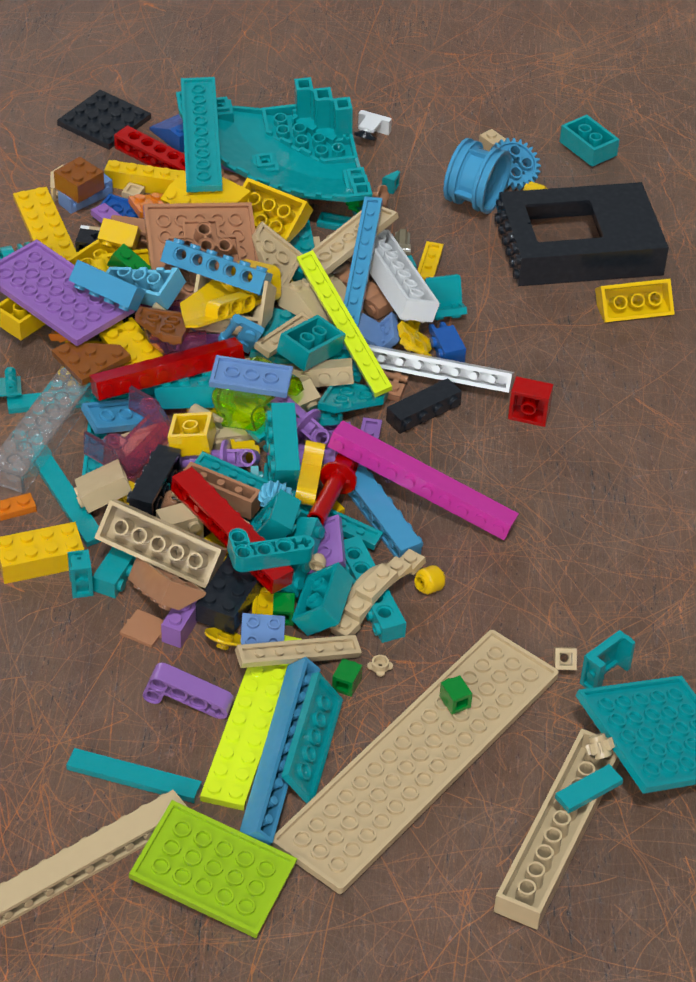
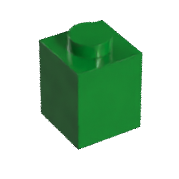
M274 593L273 615L285 616V626H294L292 617L295 611V593Z
M343 658L332 677V687L336 692L352 697L362 679L363 665Z
M460 675L441 682L439 697L452 715L471 708L473 693Z

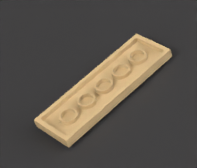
M382 207L377 235L398 219L396 211ZM362 210L312 249L327 275L353 255Z

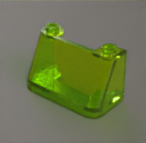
M254 356L250 359L253 361L273 363L267 360L266 358L259 356ZM292 374L288 394L297 396L304 388L300 378ZM215 388L212 394V401L216 412L224 418L221 423L223 427L257 431L264 424L266 415L263 407L275 398V396Z

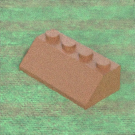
M137 557L128 576V580L134 584V588L141 590L142 594L150 597L151 601L158 603L160 608L168 611L171 608L180 610L206 595V592L196 584Z

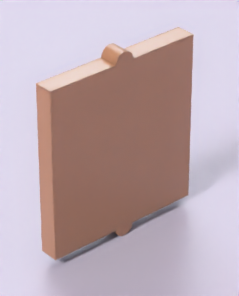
M137 609L132 617L127 619V623L121 629L120 635L152 648L159 638H162L161 624L164 620Z

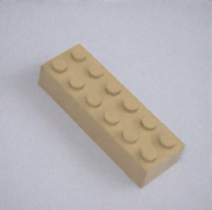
M119 500L109 501L95 535V539L205 589L222 565L227 554L226 548Z

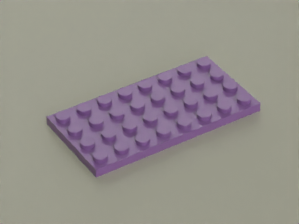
M37 239L0 259V292L76 346L135 312L131 309L127 312L118 308L120 304L116 302L114 305L103 301L105 297L101 295L99 298L88 294L90 290L86 288L84 291L75 288V283L69 281L75 265Z

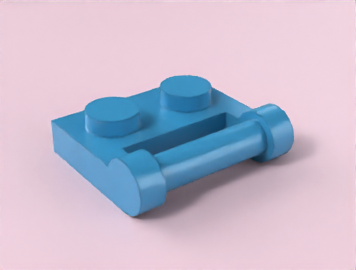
M234 314L230 319L231 323L225 331L221 332L218 340L221 341L235 337L232 335L236 327L241 326L242 328L235 338L243 344V351L248 354L255 345V342L263 334L265 328L239 314Z

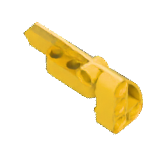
M244 259L243 261L251 263V267H265L268 269V273L273 274L270 283L277 288L275 300H278L281 297V272L279 268L275 265ZM235 267L231 270L232 276L236 273ZM251 272L248 274V281H249V282H250V281L252 280V278H253ZM212 279L180 303L185 327L199 328L231 318L234 314L241 315L250 312L254 307L261 305L262 295Z

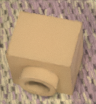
M554 647L553 667L557 670H577V648ZM567 654V660L564 662L561 661V655Z

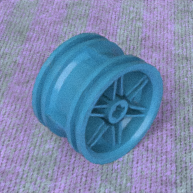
M471 138L462 140L454 151L446 171L443 187L445 199L456 204H462L466 200L472 203L475 211L490 214L496 208V199H499V192H504L507 186L512 163L510 152L501 150L498 147L487 151L483 149L480 141H474Z

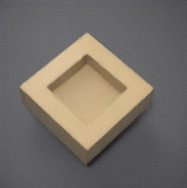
M129 182L122 191V197L128 199L129 196L144 194L145 186Z

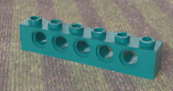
M360 535L344 539L346 566L344 568L354 578L352 586L363 573L376 566ZM387 589L365 616L368 621H371L375 636L378 635L382 643L405 637L406 621L389 589Z

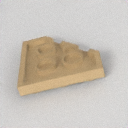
M262 221L253 233L252 240L259 262L275 265L279 268L282 290V286L289 284L299 266L296 257L302 255V253Z

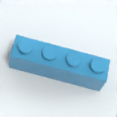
M77 260L69 278V281L75 283V288L82 291L86 288L90 290L88 294L97 298L101 295L105 297L103 301L112 305L116 302L120 304L118 308L127 312L130 309L138 310L146 290L80 260Z

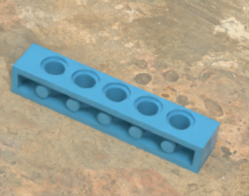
M174 238L173 241L166 240L160 260L161 262L258 295L263 293L264 281L271 282L273 274L267 272L268 269L265 267L257 266L254 268L250 266V262L243 260L236 262L233 261L234 257L223 254V257L217 255V251L210 249L203 251L200 250L201 246L190 243V246L185 245V241ZM185 250L186 257L183 259L182 252ZM200 256H202L203 261L199 265L198 259ZM217 261L219 263L218 270L215 269V263ZM233 267H235L236 273L234 276H232L231 270ZM251 272L253 278H252V280L249 282V281H248V274Z

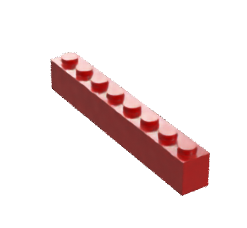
M233 337L89 375L92 393L100 401L209 372L213 369L216 355L245 359L243 344Z
M193 467L172 476L171 491L226 548L229 532L235 528L245 530L250 543L265 541V538L260 536L252 525L247 523L240 513L235 511L228 501L220 496L214 486L210 485L202 474ZM289 565L249 572L271 594H274L292 584L294 570Z

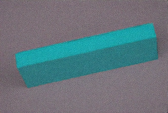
M608 764L555 793V799L569 814L622 785L623 778Z

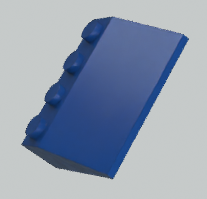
M179 114L149 127L150 131L169 146L184 152L183 120Z

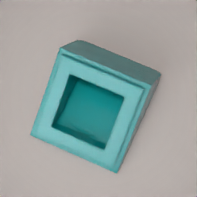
M398 170L382 178V185L387 186L388 193L394 194L400 184V171Z

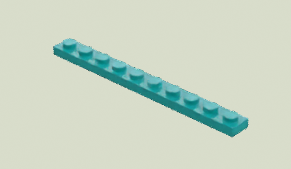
M203 451L194 462L261 490L264 483L269 482ZM300 504L299 509L301 512L299 517H307L312 506ZM331 510L328 517L339 514L342 519L343 537L348 539L360 535L365 546L375 550L382 538V531L338 511Z

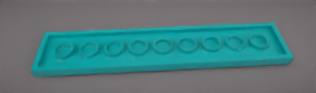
M215 77L181 78L186 192L223 191Z

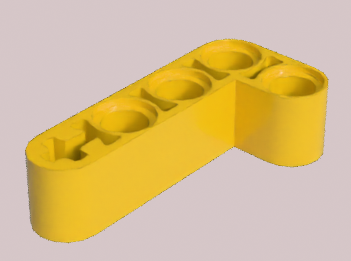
M306 440L295 497L301 500V504L313 506L315 502L325 443Z

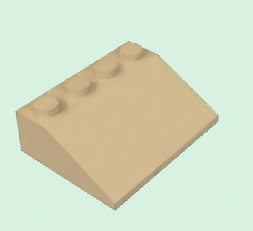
M328 274L329 279L344 303L346 286L340 279L334 277V274ZM307 278L282 286L278 306L295 315L301 312L310 318L319 315L333 324Z

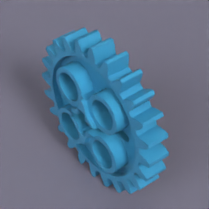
M506 138L505 141L501 139L499 143L496 142L490 149L498 147L501 150L510 152L512 163L506 189L511 186L512 191L516 187L520 191L526 183L529 184L530 181H536L540 170H538L541 167L538 164L540 158H535L537 152L532 153L533 147L527 148L528 143L526 142L523 145L521 139L516 142L515 138L511 142L509 138Z

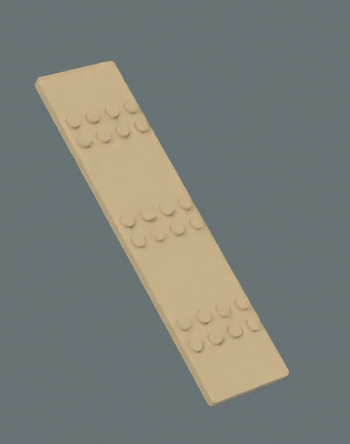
M489 630L275 834L271 844L272 847L296 857L297 865L338 894L344 893L557 680L559 671L495 630ZM460 675L473 693L471 708L452 715L439 697L440 685L446 679Z

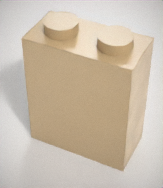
M119 459L75 479L77 486L74 488L77 495L76 498L81 508L85 507L88 513L109 504L110 500L120 499L132 491Z

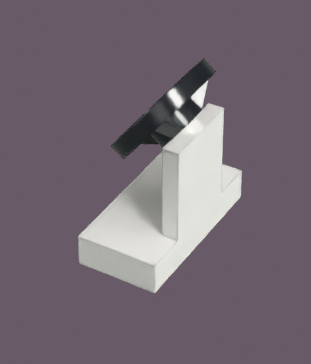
M361 110L358 115V129L360 131H354L353 135L376 141L377 138L373 137L371 133L378 132L389 135L391 133L392 118Z

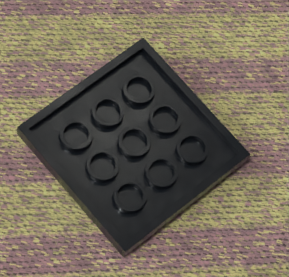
M98 90L57 120V126L110 150L115 146L114 134L127 125L137 130L151 119V113L105 91Z

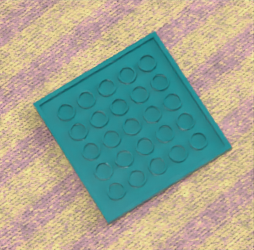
M682 675L579 689L577 691L576 698L599 731L605 733L607 738L612 737L615 745L612 750L643 794L696 785V694Z

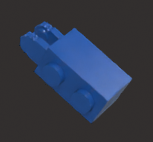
M440 322L439 328H436L434 324H429L431 347L436 351V356L465 363L466 347L454 325L447 326L445 322Z

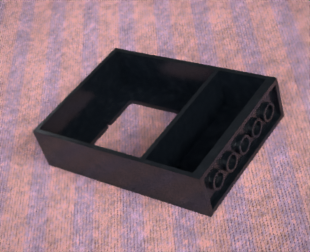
M642 182L499 192V199H496L497 213L494 215L495 224H498V233L502 235V245L505 246L506 257H509V267L513 269V279H516L518 286L664 275L669 247ZM592 215L600 238L538 242L530 220Z

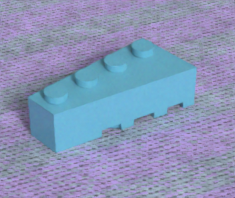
M109 267L106 271L117 278L146 290L141 304L153 306L157 302L166 310L169 309L186 283L178 267H172L171 270H165L164 267H157L156 270H148L147 267H140V269Z

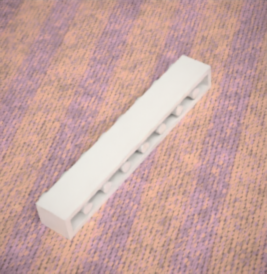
M368 344L382 369L440 380L448 378L455 383L508 393L512 388L514 372Z

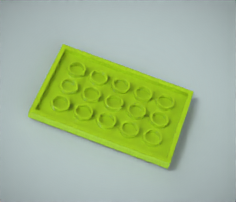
M171 800L131 869L129 878L257 939L297 862V858Z

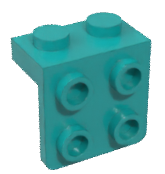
M460 275L427 277L425 279V283L440 303L434 320H442L448 316L460 318L462 315L467 314V307L462 303Z

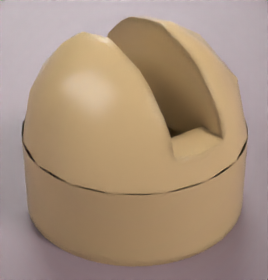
M321 553L313 554L309 567L314 571L325 568L326 559Z

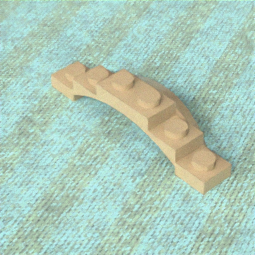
M408 549L400 558L395 556L390 562L378 564L363 573L349 592L340 623L335 627H330L331 633L336 636L355 635L361 629L362 621L378 598L400 578L407 574L414 575L426 563L425 557Z

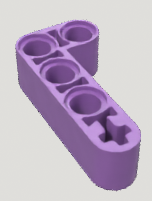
M158 663L155 666L143 692V698L149 703L158 704L165 695L218 719H225L228 716L234 700V696L229 691L166 663Z

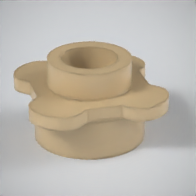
M376 655L373 657L372 662L367 664V668L373 670L377 676L382 677L386 671L392 670L393 664L389 662L385 655Z

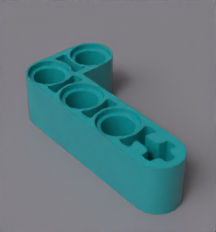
M235 528L229 532L227 551L232 566L236 571L249 572L310 562L313 557L315 542L308 535H299L250 543L247 532L243 529Z

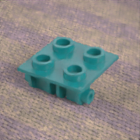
M7 367L5 369V378H0V397L7 396L12 398L22 395L21 376H16L15 368Z

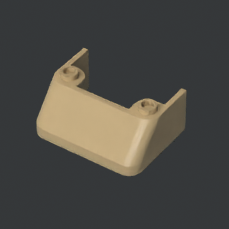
M197 274L194 293L210 281ZM264 281L261 305L255 308L253 317H243L265 328L273 315L277 288L269 281ZM231 318L193 329L198 332L221 334L231 323ZM236 327L232 335L236 336L242 327Z

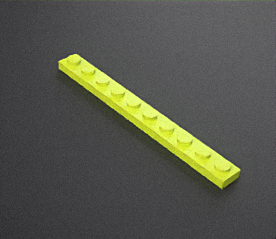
M312 250L297 256V263L331 322L346 334L344 344L374 397L376 398L392 391L391 383L314 251Z

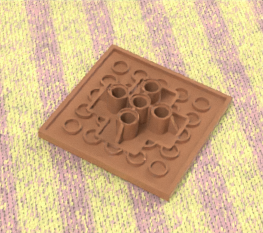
M251 202L143 205L150 270H156L157 267L171 270L172 267H175L160 261L166 240L173 241L174 238L184 240V244L190 246V243L201 246L200 250L203 251L207 249L217 251V255L223 257V254L234 257L233 261L236 262L244 259L259 262L252 240L255 224ZM185 250L182 252L183 259L186 257ZM200 256L198 259L199 265L203 261L202 256ZM218 261L215 263L216 270L219 268ZM179 268L186 283L171 305H180L183 300L194 294L196 273ZM203 276V277L206 278L208 281H211V280H212L211 278H208V277Z

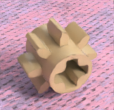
M605 733L589 737L590 743L585 745L588 756L594 755L595 760L612 755L610 750L615 747L612 737L607 738Z

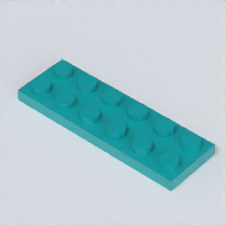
M320 672L313 673L281 775L306 804L316 796L343 702V698Z

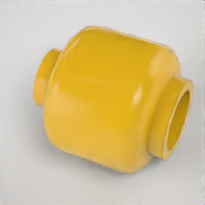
M435 565L422 568L416 573L414 579L415 586L423 594L429 595L438 592L445 586V574Z

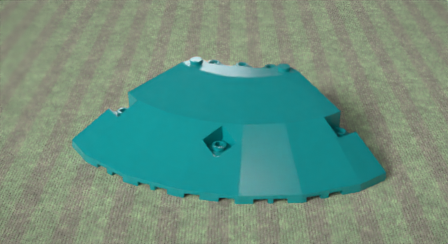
M307 77L294 79L295 104L256 108L232 106L231 99H228L227 96L216 98L221 164L224 167L245 178L248 177L299 198L352 202L364 200V197H372L370 182H368L364 167L360 166L353 138V108L350 97L333 98L331 87L313 89L312 79ZM179 91L176 92L179 115L183 120L182 94Z

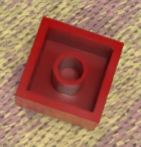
M516 376L511 390L508 419L545 427L550 413L554 384Z

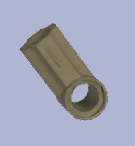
M400 229L395 232L394 238L405 254L409 256L411 255L410 233L406 229Z

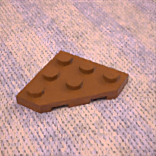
M140 306L135 313V321L162 342H168L171 345L182 344L191 329L185 327L181 312Z
M66 342L51 350L52 356L82 386L90 382L89 375L118 368L131 361V355L121 345L82 343L76 346L72 342Z

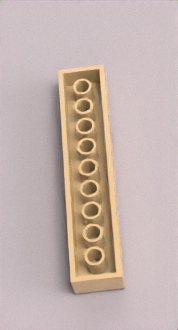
M581 729L496 895L495 913L538 930L603 797L602 795L568 814L555 799V793L608 764L616 770L620 762L613 750H610L612 755L595 760L594 755L588 756L585 745L590 743L589 737L597 734Z

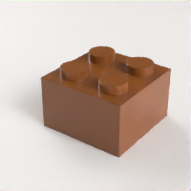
M78 157L54 171L55 188L78 204L105 188L104 171L82 157Z

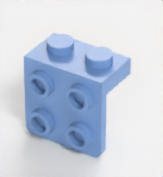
M391 312L380 323L364 313L361 314L359 330L367 343L392 348L400 340L396 314Z
M242 613L241 645L284 641L285 616Z

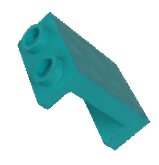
M619 630L584 655L580 684L585 688L601 687L604 675L615 666L619 665L625 671L630 670L635 641Z

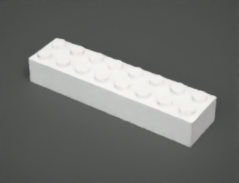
M384 229L376 236L369 273L401 320H416L421 323L433 322L440 304L391 232Z

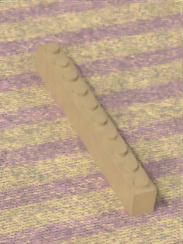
M174 790L161 794L152 802L141 805L137 810L128 815H123L114 823L103 826L99 831L88 837H83L76 844L64 848L56 855L40 861L38 865L20 872L18 876L9 881L0 883V927L143 848L171 800L184 806L187 805Z

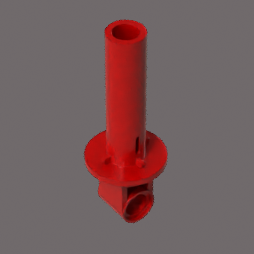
M338 453L334 462L326 463L322 467L320 479L324 486L307 517L318 518L322 525L325 523L339 495L350 493L356 487L357 477L355 473L358 468L357 462Z

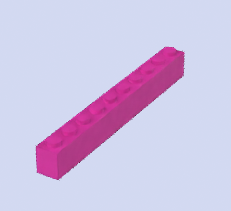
M343 420L332 433L327 447L502 540L506 539L519 513Z

